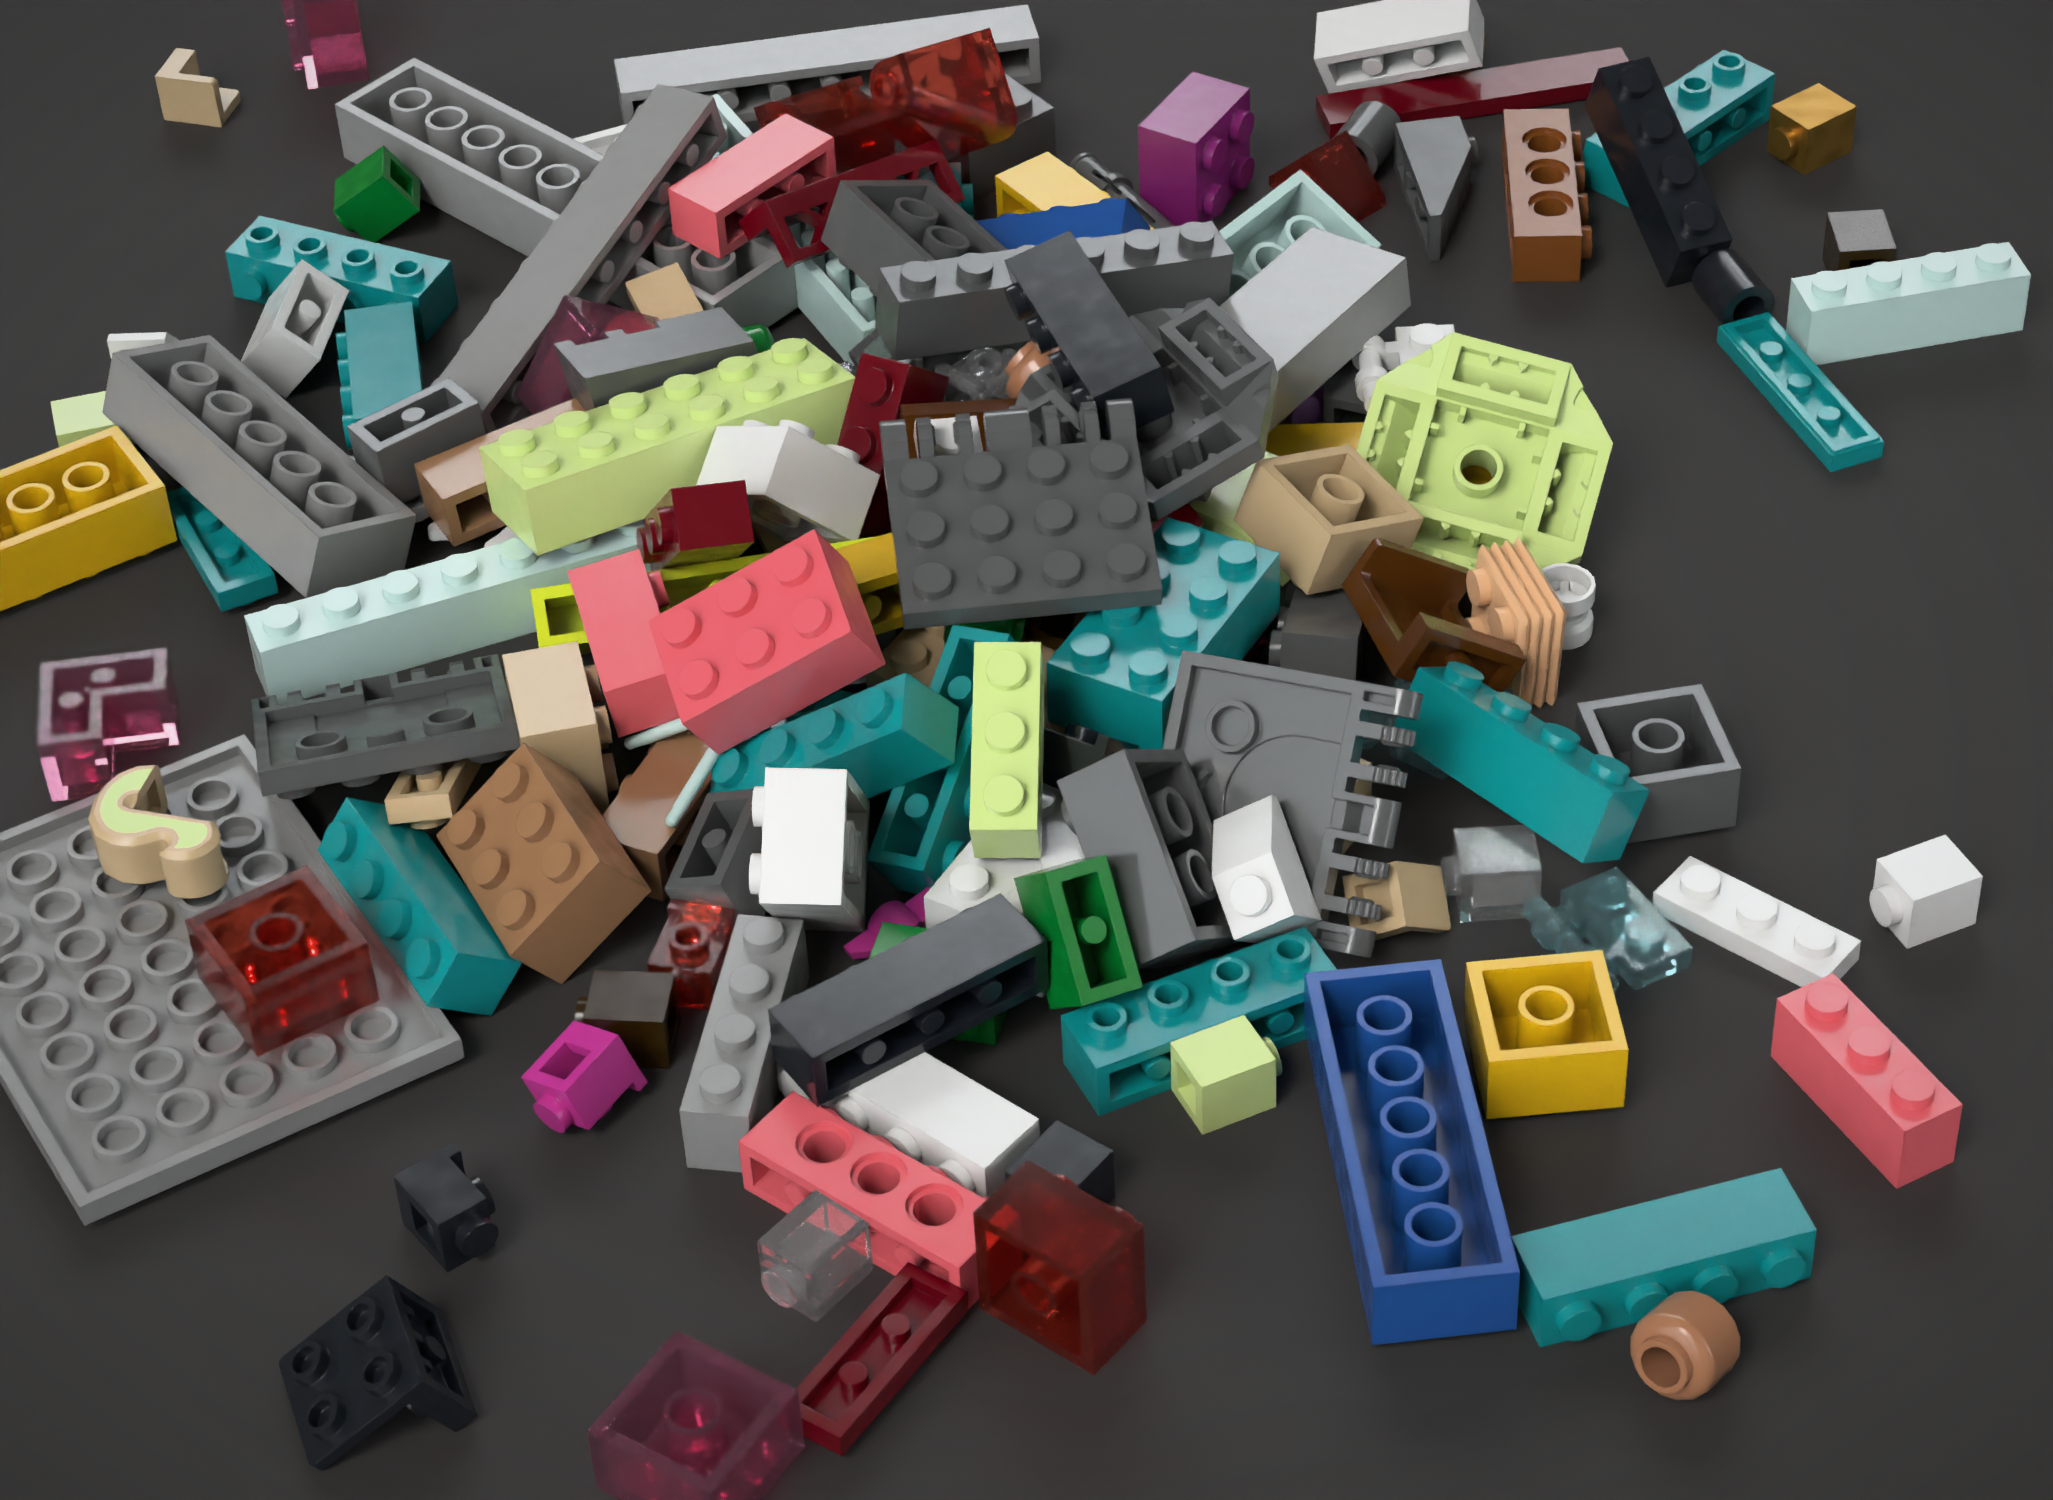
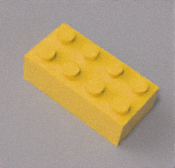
M118 425L0 470V612L23 602L38 599L48 592L83 578L93 577L103 570L135 557L148 555L155 549L177 541L165 485Z

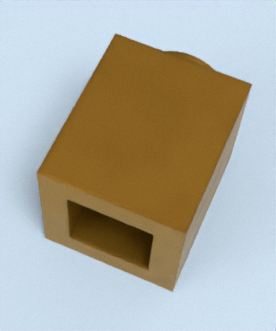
M1820 83L1772 105L1770 109L1767 152L1803 175L1851 153L1857 106Z

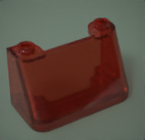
M990 28L881 60L874 65L870 73L869 85L872 97L865 94L859 88L864 86L862 77L859 75L754 107L760 129L786 113L833 136L836 172L838 173L849 171L937 139L946 160H950L1006 141L1012 137L1016 130L1018 119L1016 107Z

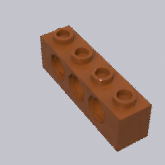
M1569 108L1503 109L1501 157L1512 282H1580L1581 259H1591L1592 229L1591 225H1588V194L1584 193L1585 167L1584 161H1581V131L1571 130Z

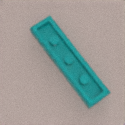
M1769 312L1718 326L1717 343L1829 472L1883 456L1884 440Z

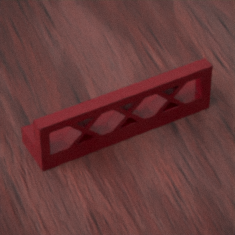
M937 139L765 200L739 220V223L748 241L771 234L786 267L789 268L832 252L821 241V237L840 180H918L931 170L938 187L955 203L959 204L965 197ZM805 222L815 228L810 245L798 248L789 226Z

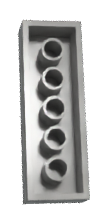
M211 335L112 353L102 413L115 425H118L127 437L134 441L160 467L167 471L193 497L200 501L305 598L326 593L337 587L351 586L405 569L417 515Z

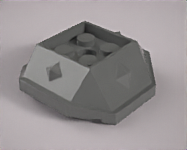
M1210 297L1187 302L1185 308H1161L1128 317L1160 364L1175 410L1136 429L1150 519L1160 520L1192 500L1207 502L1215 486L1263 459L1265 455L1278 383V373L1274 359ZM1049 364L1030 374L1019 392L1015 406H1010L1009 409L1028 408L1033 447L1045 446L1041 407L1056 405L1057 412L1060 414L1062 433L1060 434L1061 444L1084 442L1083 434L1079 429L1078 412L1074 407L1069 392L1073 388L1069 386L1061 389ZM1100 432V440H1106Z

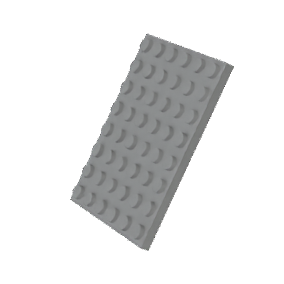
M245 734L159 768L168 802L166 814L212 821L219 828L222 839L220 848L222 856L227 862L229 877L222 888L209 896L193 899L174 897L168 893L165 880L144 885L122 883L105 874L97 856L88 821L94 799L98 793L0 833V1083L84 1226L465 1058L460 1036L440 1008L428 1007L317 850L321 841L291 799H281L277 794L262 796L257 770L256 749Z

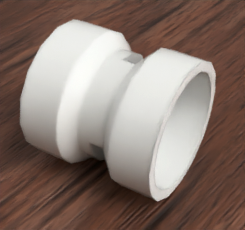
M1561 563L1541 569L1567 611L1562 650H1571L1583 646L1590 640L1593 633L1594 617L1590 608L1595 600V579L1588 570L1578 565Z

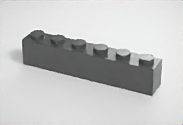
M1192 221L1180 226L1151 230L1135 229L1123 234L1095 238H1076L1128 317L1161 308H1185L1187 302L1209 297L1220 306L1228 299L1234 253L1213 221ZM1023 245L1017 249L982 254L966 253L960 257L925 262L910 261L904 265L880 268L875 327L893 360L899 361L1031 341L1025 321L1029 319L1024 318L1018 321L1005 296L1004 287L1011 285L1012 282L1004 260L1036 245Z

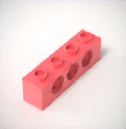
M794 1091L738 1141L744 1189L894 1276L909 1262L966 1290L968 1293V1306L970 1308L1016 1262L1013 1214L1006 1211L999 1202L990 1197H981L952 1181L941 1169L920 1163L897 1150L884 1137L870 1135L842 1119L832 1108L826 1105L817 1107L812 1101Z

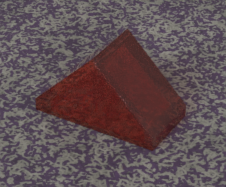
M1347 130L1269 176V186L1275 189L1301 169L1357 222L1385 206V196Z

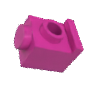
M575 1020L521 1077L536 1100L533 1104L536 1115L549 1128L558 1133H564L571 1124L590 1130L599 1119L603 1118L611 1110L613 1104L627 1088L639 1092L647 1084L646 1078L618 1034Z

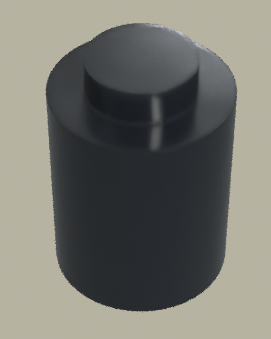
M1732 249L1715 251L1706 256L1696 267L1692 278L1693 287L1722 324L1766 312L1772 313L1775 303L1772 292L1737 251Z

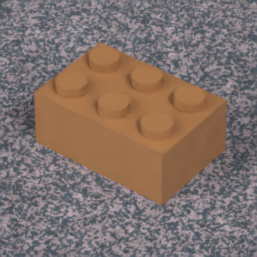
M525 743L519 746L436 835L509 956L560 984H563L651 892L649 886L575 774Z

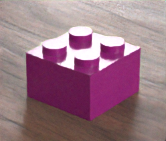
M1192 71L1138 126L1140 196L1150 205L1154 206L1158 212L1175 226L1192 221L1208 222L1214 217H1219L1227 203L1251 182L1255 163L1254 159L1250 157V136L1254 127V114L1250 112V88Z

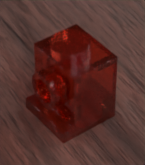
M671 898L667 907L668 919L647 962L648 972L675 973L679 1006L709 1011L735 926V909Z

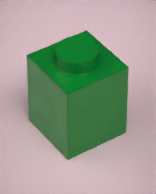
M383 145L335 180L333 210L335 216L347 231L356 232L364 240L375 243L420 211V179Z

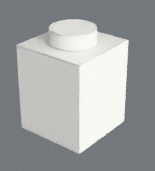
M1945 834L1877 859L1873 890L1869 896L1871 910L1879 924L1883 927H1888L1908 949L1974 925L1976 923L1983 876Z

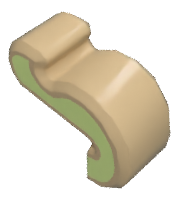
M158 765L136 766L121 772L104 785L94 799L88 821L97 856L105 874L122 883L144 885L165 880L169 894L174 897L187 899L209 896L225 885L228 881L229 870L220 848L222 839L219 828L212 821L166 814L168 802Z

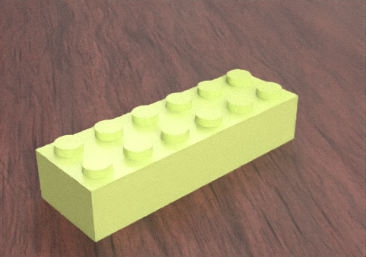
M788 338L774 343L770 350L749 357H729L719 362L716 368L695 375L680 374L670 377L663 383V386L642 393L627 392L616 395L609 400V404L585 412L569 411L562 413L552 423L531 430L516 429L502 434L498 441L479 447L492 512L537 556L644 519L671 488L696 486L717 426H743L744 420H755L769 426H778L780 420H791L814 430L813 439L825 446L827 444L837 445L855 376L805 338Z

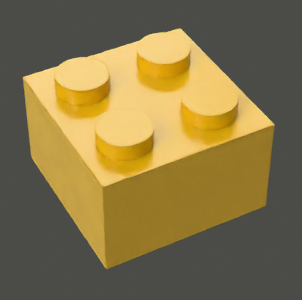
M1603 950L1466 962L1463 1020L1486 1119L1624 1107L1629 1048Z

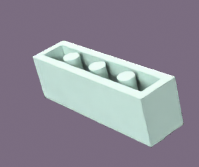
M2005 242L1999 244L1988 243L1980 247L1945 253L1934 252L1922 257L1892 262L1880 261L1868 266L1838 271H1821L1814 275L1791 278L1786 332L1816 365L2021 331L2024 326L2031 274L2011 244Z

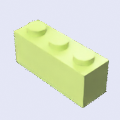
M974 642L969 821L974 858H1041L1045 683L1041 642Z

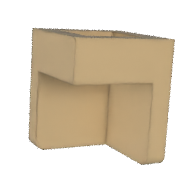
M176 48L155 75L163 117L167 121L222 128L241 101L238 90L220 88L217 79L214 77L200 76L195 50Z
M1393 861L1388 863L1390 867L1387 879L1379 878L1378 880L1358 877L1355 873L1342 876L1345 898L1349 899L1355 896L1370 899L1375 904L1382 905L1379 920L1348 914L1351 927L1376 931L1375 941L1408 931L1441 933L1451 929L1441 866Z

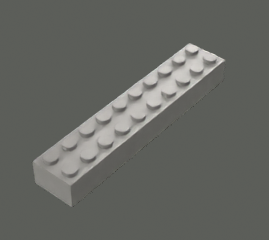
M415 57L335 104L344 158L358 164L384 145L420 179V199L527 257L530 256L548 232L551 223L559 217L577 193L580 184L589 177L604 156ZM671 215L609 299V301L638 316L628 297L625 282L678 262L703 310L722 307L740 327L752 324H763L769 327L798 308L794 266L786 267L774 242L764 237H759L748 241L724 258L719 259L674 236Z

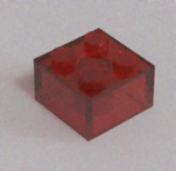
M308 865L185 920L199 979L257 1057L380 1000L367 940Z
M1027 1160L973 1212L979 1304L981 1310L1092 1375H1095L1147 1321L1144 1225L1136 1221L1123 1208L1111 1207L1079 1189L1066 1176L1052 1174Z

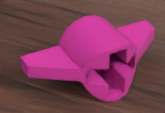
M927 887L906 903L894 900L881 905L871 916L868 929L843 946L845 952L853 960L869 958L882 922L926 928L924 896L930 888Z

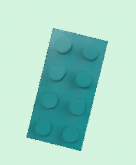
M1167 517L1153 534L1162 584V605L1090 611L1046 663L1048 721L1065 728L1068 722L1101 732L1106 736L1139 746L1138 749H1163L1182 650L1242 661L1280 612L1279 552Z

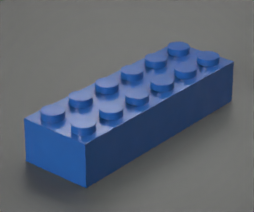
M1441 959L1304 973V1033L1371 1344L1379 1345L1517 1330L1520 1270Z

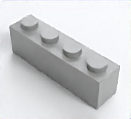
M738 914L679 1110L687 1168L742 1173L738 1141L773 1110L779 1087L776 1060L773 1058L768 1009L795 994L805 991L807 988L810 974L804 920Z

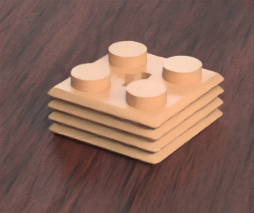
M1517 538L1513 545L1505 540L1501 547L1493 542L1490 549L1482 544L1477 553L1476 569L1468 570L1466 575V586L1472 603L1471 617L1464 619L1472 630L1518 644L1527 661L1504 692L1522 698L1531 706L1534 704L1541 708L1544 702L1553 706L1557 699L1567 611L1522 540Z

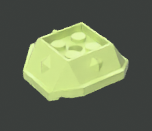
M1452 332L1431 345L1429 350L1404 362L1376 380L1356 451L1424 517L1411 549L1471 570L1476 569L1477 553L1482 544L1490 549L1493 542L1501 547L1505 540L1513 545L1515 540L1519 538L1526 544L1540 569L1552 564L1568 563L1576 565L1580 563L1613 442L1598 413L1583 391L1584 386L1571 363ZM1477 465L1487 469L1493 479L1485 484H1473L1463 477L1461 471L1468 466Z

